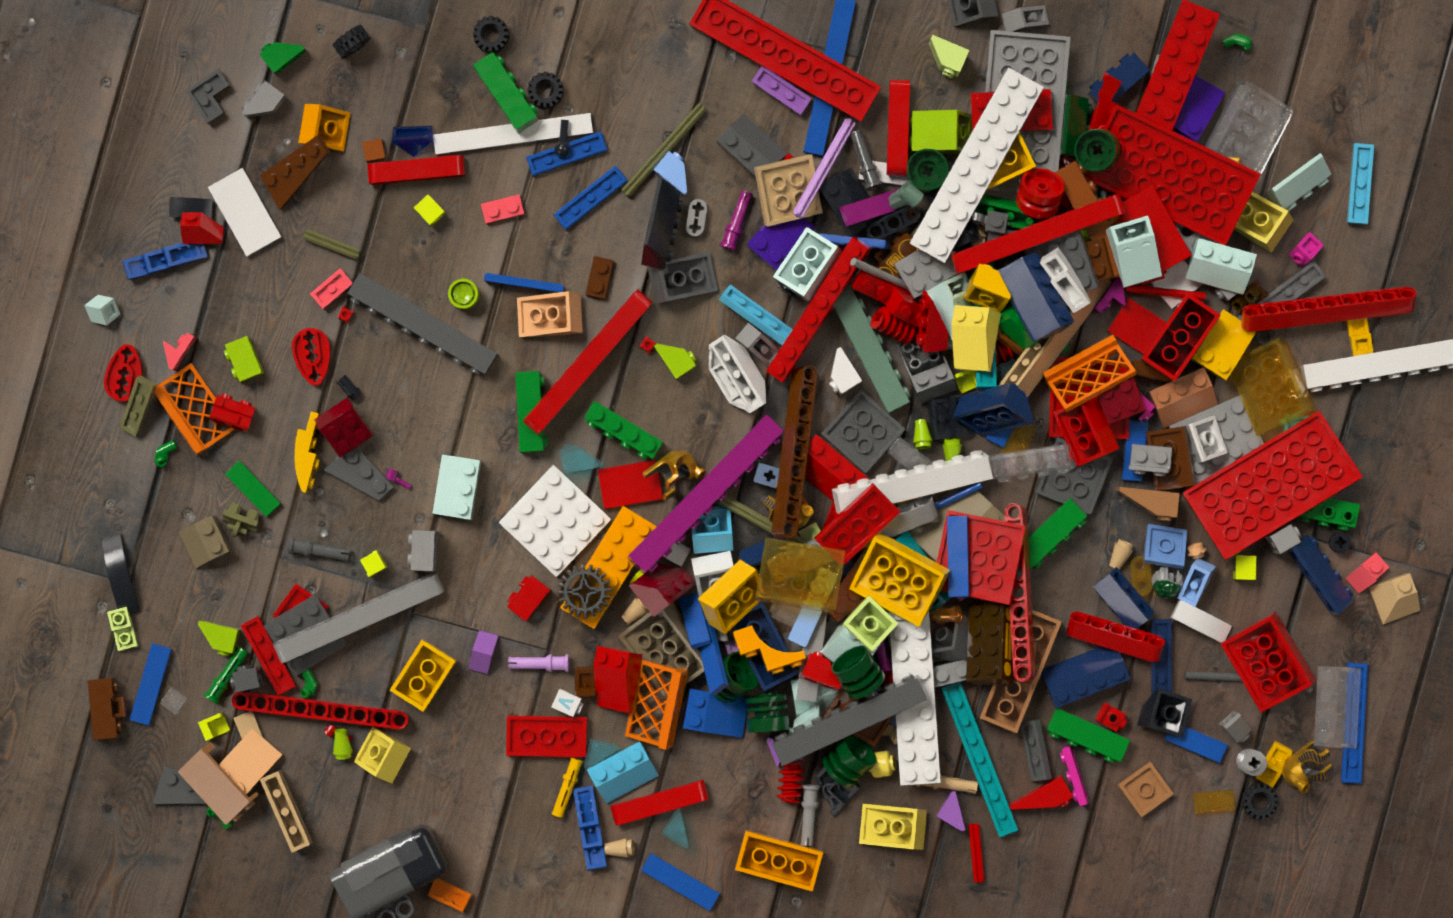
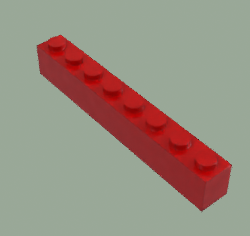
M857 237L850 239L767 368V373L781 382L788 380L792 371L859 270V268L850 264L852 258L864 262L872 249L871 246Z

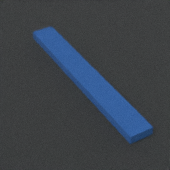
M855 0L835 1L824 55L840 64L843 63ZM816 96L803 152L823 156L833 106Z

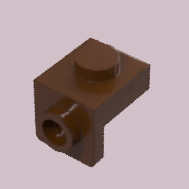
M574 667L576 696L583 699L596 696L594 668Z

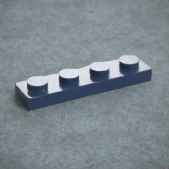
M1150 619V633L1162 637L1165 641L1161 659L1157 662H1151V695L1157 688L1172 692L1171 619Z

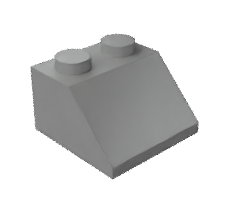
M412 530V534H409L408 546H412L411 554H408L407 565L411 566V570L436 571L438 531Z

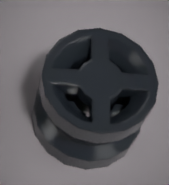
M1341 532L1332 534L1328 540L1329 547L1334 552L1348 550L1351 543L1349 536Z

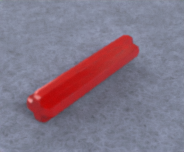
M972 823L969 824L973 880L975 883H981L985 879L980 825Z

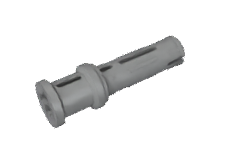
M803 784L804 796L801 805L804 809L800 845L813 846L815 808L819 806L817 794L820 786Z

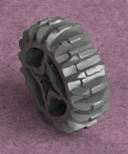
M581 564V570L579 571L575 565L573 566L575 573L568 569L566 572L569 578L564 575L561 577L566 581L565 584L558 583L559 587H564V591L557 592L559 595L564 594V598H560L559 602L566 600L567 604L563 608L567 609L570 606L569 614H573L574 610H577L576 617L578 618L581 616V612H584V618H588L589 611H591L594 617L596 616L594 611L596 608L600 613L603 612L600 607L601 604L606 607L608 606L604 598L611 599L610 595H606V591H612V588H605V585L609 584L610 580H602L606 573L599 576L600 568L593 572V565H589L588 570H585V564ZM587 574L595 577L601 587H591L587 581ZM581 575L580 586L575 589H568L572 579ZM584 581L585 585L588 586L587 588L595 590L587 593L586 602L582 594L574 592L583 588ZM601 593L599 601L594 606L589 607L590 595ZM569 595L580 596L583 608L576 606L570 600Z

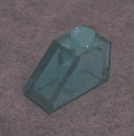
M574 443L563 445V449L559 450L563 474L603 467L601 461L579 446L575 447Z

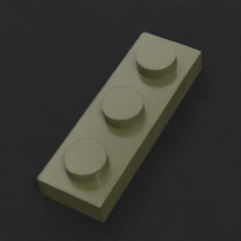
M141 375L136 377L119 428L135 437L140 435L157 384Z

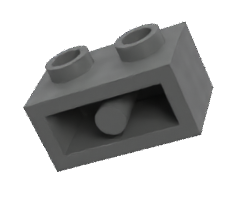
M251 665L237 667V672H233V677H230L231 687L236 692L265 686L261 666L251 668Z

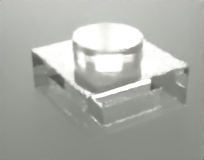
M171 687L160 704L177 715L188 698Z

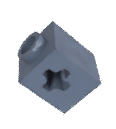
M759 463L753 482L776 489L775 485L778 482L779 468ZM773 471L772 475L775 476V479H771L770 482L766 481L767 478L764 477V473Z

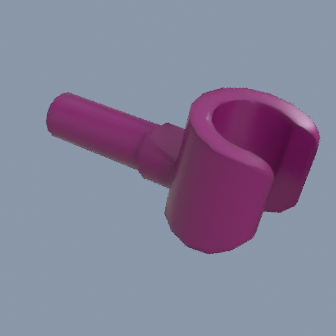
M393 469L387 470V479L410 489V484L397 478L398 471Z

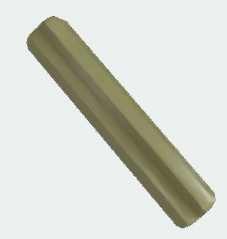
M308 229L304 233L303 238L309 242L353 259H358L361 250Z

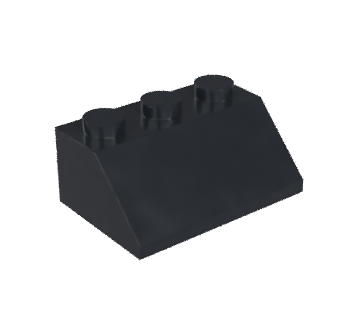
M852 168L827 180L819 189L822 197L849 237L855 236L868 228L870 224L883 218L879 216L846 227L839 208L870 198Z

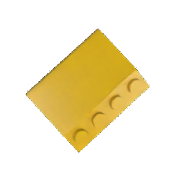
M880 532L874 536L849 589L865 598L870 596L879 606L920 627L951 570Z

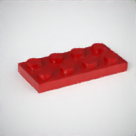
M1051 89L1042 90L1020 131L1053 129ZM995 92L970 93L972 132Z
M872 483L819 532L814 539L843 567L889 524L900 511Z
M507 715L506 756L586 757L587 717Z

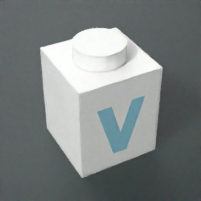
M560 688L552 708L574 717L575 713L579 715L583 707V703H581L582 698Z

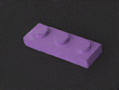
M761 66L751 81L800 116L812 100L805 93Z

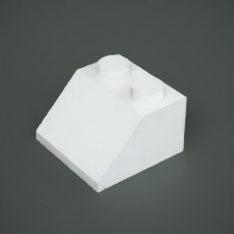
M841 347L836 350L830 376L831 382L829 383L834 393L839 392L840 395L862 382Z
M730 551L691 559L699 597L733 566Z

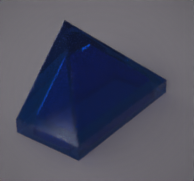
M433 125L393 127L392 142L415 157L432 142Z

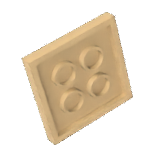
M808 154L754 167L764 225L768 227L800 219L793 214V211L815 173L812 155ZM819 190L803 218L822 213Z

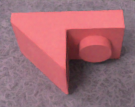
M190 333L183 334L177 342V345H179L177 348L163 341L169 369L176 371L197 339Z
M1375 552L1345 579L1359 594L1377 581L1376 579L1390 567Z

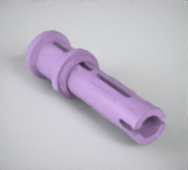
M549 654L546 657H509L508 662L517 663L508 664L509 670L546 669L548 672L553 670L569 672V654L565 656H552V654Z

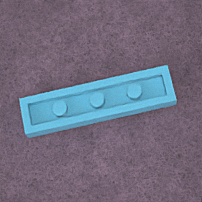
M1353 144L1347 223L1368 224L1374 145Z
M731 284L719 298L726 306L781 345L784 344L793 330Z

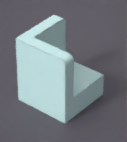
M97 295L84 305L91 322L108 325L121 315L114 298Z

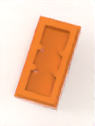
M440 878L433 881L427 896L462 913L472 895Z

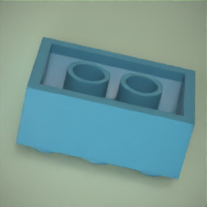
M641 741L587 769L606 804L659 776Z

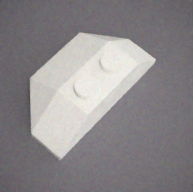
M726 335L709 344V370L728 402L746 410L748 413L766 404L765 380L746 348Z

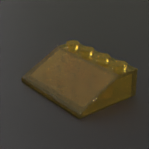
M1277 338L1242 355L1231 372L1232 379L1256 436L1317 412L1286 339Z
M765 538L755 600L835 614L845 551Z

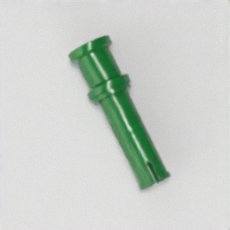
M238 646V649L219 677L212 680L213 684L203 695L215 704H219L220 697L225 690L229 689L228 683L230 682V677H233L232 673L237 671L236 668L240 667L249 652ZM236 659H238L233 668L231 669V671L228 673Z

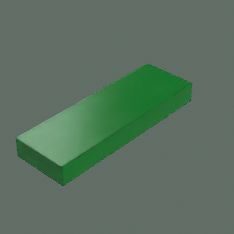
M240 460L225 473L266 517L281 504Z

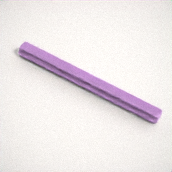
M846 118L801 196L793 211L797 218H803L847 141L855 126V122L852 119Z

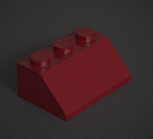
M658 563V566L651 574L647 571L631 583L629 587L652 616L655 617L693 587L695 582L683 568Z

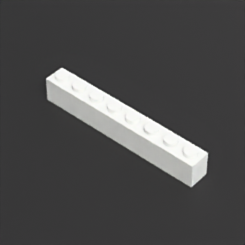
M1453 339L1302 365L1300 368L1304 390L1310 389V392L1321 391L1322 386L1330 385V389L1342 387L1341 383L1349 382L1350 386L1362 384L1361 380L1368 378L1369 382L1381 380V376L1386 375L1389 376V379L1401 377L1400 373L1408 372V375L1420 374V370L1428 368V372L1438 371L1440 366L1447 365L1448 369L1453 368Z
M980 450L973 451L968 456L957 455L953 456L952 460H937L932 465L914 466V469L908 471L900 469L892 475L880 474L876 476V479L857 480V483L851 485L848 483L840 484L838 488L832 489L836 512L840 514L872 483L894 504L993 479L990 457Z

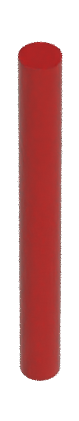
M1131 285L1125 289V292L1183 298L1187 293H1190L1198 300L1205 301L1206 293L1160 287Z

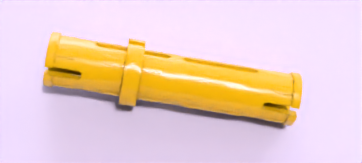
M571 757L567 772L562 777L564 780L551 813L552 815L560 818L564 817L573 787L578 782L577 776L583 763L582 760Z

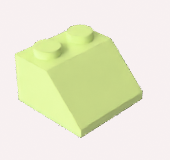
M932 35L929 46L939 70L943 71L942 75L952 79L954 76L958 78L969 50Z
M868 596L853 610L842 625L870 652H873L898 623Z

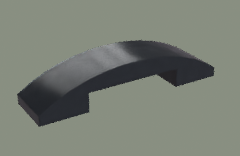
M117 534L102 538L101 542L106 569L117 608L127 607L129 614L140 611L125 557L126 552L122 535Z

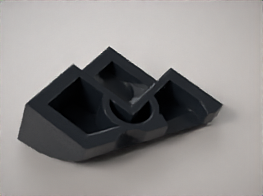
M825 767L815 776L818 785L823 790L824 799H827L832 809L830 813L833 816L838 813L861 787L858 782L852 787L842 786L828 774Z

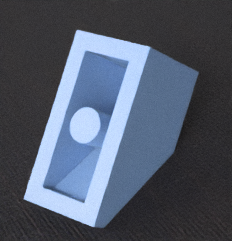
M668 151L655 167L654 172L681 192L683 196H686L685 165L682 162L684 159L678 153L674 152L672 154Z
M1199 558L1196 559L1190 568L1177 599L1196 607L1209 584L1216 566Z

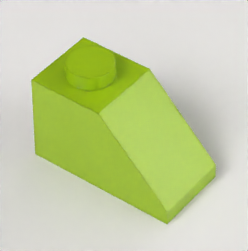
M662 344L654 345L676 380L696 367L694 362L697 359L691 351L687 353L682 348Z
M202 620L198 622V626L211 647L218 650L217 654L229 656V653H235L240 629Z

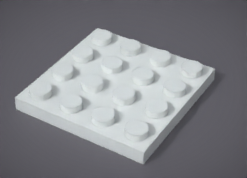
M552 465L499 523L557 577L609 523L611 518L555 465Z

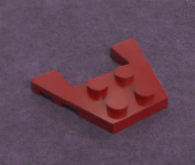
M1106 72L1103 75V86L1099 90V101L1097 108L1094 109L1089 130L1104 129L1116 104L1111 100L1122 82Z

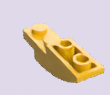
M315 412L310 413L306 431L298 429L295 442L296 475L301 491L308 493L309 489H313L315 478H312L314 470L317 471L320 464V459H317L318 454L311 453V449L316 447L318 438L315 437V434L319 430L314 419L321 415Z

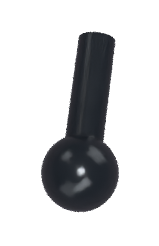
M562 119L559 143L556 144L554 151L558 157L564 158L570 153V146L567 144L569 120Z

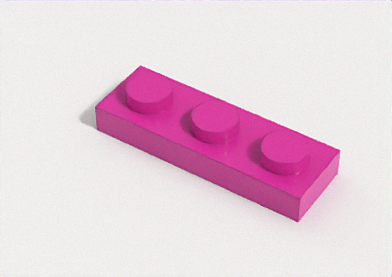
M1072 745L1064 746L1060 756L1063 764H1067L1069 770L1066 772L1067 779L1074 786L1072 791L1075 802H1079L1080 806L1089 803V798Z

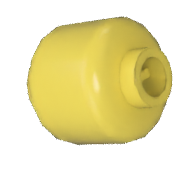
M889 751L874 752L876 764L868 772H871L875 778L891 776L897 768L895 756L891 755Z

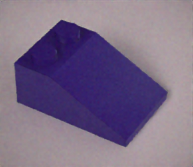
M1195 75L1173 131L1197 142L1225 92Z
M805 218L768 227L763 225L746 246L776 272L806 227L813 231L815 226Z

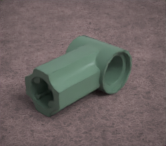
M907 181L898 191L890 195L888 198L889 206L894 210L907 206L913 208L921 201L924 194Z

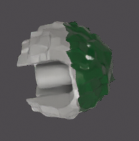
M1160 567L1151 579L1152 587L1160 598L1175 597L1179 594L1184 584L1179 570L1174 575L1173 573H1168V567Z

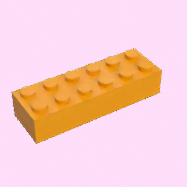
M625 506L621 508L585 567V570H588L589 565H593V572L600 568L599 576L606 573L602 580H610V583L606 584L605 588H612V591H606V595H610L611 599L604 598L608 606L606 607L601 604L600 607L603 612L600 613L596 608L594 610L596 616L594 617L591 611H589L588 618H584V612H581V616L578 618L576 617L577 610H574V613L571 614L572 616L593 629L596 628L634 566L627 559L628 555L657 526ZM587 574V581L591 587H601L595 577ZM581 575L572 589L578 588L580 586ZM584 581L583 588L574 592L582 594L586 602L587 593L595 590L587 588L588 586L585 585ZM601 593L590 595L589 607L594 606L599 601ZM569 595L570 600L576 606L583 608L580 596ZM565 600L560 608L569 613L571 610L570 606L567 609L563 608L567 604Z

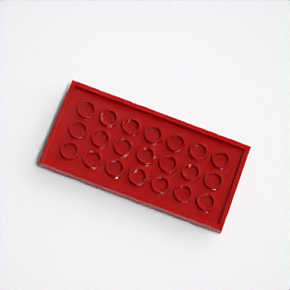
M1115 104L1104 129L1112 132L1118 138L1121 146L1120 157L1117 163L1109 169L1103 171L1087 170L1086 176L1088 180H1093L1094 183L1116 194L1119 193L1120 196L1127 199L1153 185L1172 221L1226 246L1261 173ZM1102 145L1095 146L1096 154L1103 153L1101 150Z
M1319 410L1184 491L1182 494L1226 561L1358 482L1363 476Z

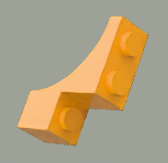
M752 626L733 632L740 657L744 655L746 658L757 655L756 651L760 650L767 673L772 672L774 675L783 672V667L791 665L792 668L803 665L802 661L806 660L804 651L782 652L769 647L757 636Z

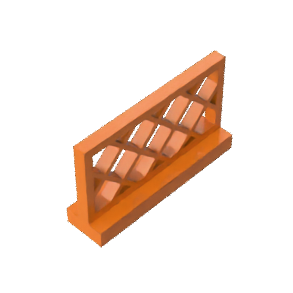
M1114 335L1043 372L1047 385L1052 389L1066 412L1137 374L1118 345ZM1117 353L1119 354L1118 361L1109 360V357ZM1098 363L1102 364L1100 371L1091 369ZM1106 365L1115 366L1113 372H1106L1104 370ZM1120 367H1127L1129 369L1124 374L1118 373ZM1085 373L1082 380L1073 379L1074 376ZM1089 374L1098 375L1096 382L1087 381ZM1102 376L1111 377L1109 382L1100 383ZM1063 382L1067 383L1064 390L1056 388V386ZM1071 384L1080 385L1078 392L1069 390ZM1084 386L1093 387L1089 393L1082 392ZM1067 395L1076 396L1074 401L1068 404L1065 402Z
M192 363L159 385L157 384L154 396L196 456L236 430L229 428L224 432L216 430V422L214 430L202 428L204 417H210V415L205 414L206 403L214 404L216 398ZM188 370H191L195 375L194 383L182 381L183 374ZM170 382L179 384L177 394L168 393L164 386ZM181 384L193 386L191 397L179 395ZM195 387L204 388L206 391L205 400L193 398ZM178 398L190 400L188 411L179 409L177 406ZM192 401L204 403L202 413L191 411ZM190 414L202 416L200 427L190 425ZM201 430L213 433L212 440L205 445L200 439Z
M642 659L633 709L628 717L626 737L659 746L658 748L664 750L673 747L689 670L676 669ZM645 665L650 666L655 673L648 679L644 674ZM664 671L672 673L671 681L665 684L660 675ZM657 677L662 687L654 691L649 681ZM646 684L651 694L643 698L640 687ZM662 689L667 694V700L663 703L656 694ZM651 696L654 697L658 704L652 710L645 701ZM640 703L643 704L647 711L641 717L636 711V707ZM658 708L664 714L663 719L659 722L652 713ZM647 715L650 716L654 723L648 729L641 720ZM636 722L639 723L643 730L639 735L631 733L633 724ZM656 727L660 733L659 740L652 739L648 731Z

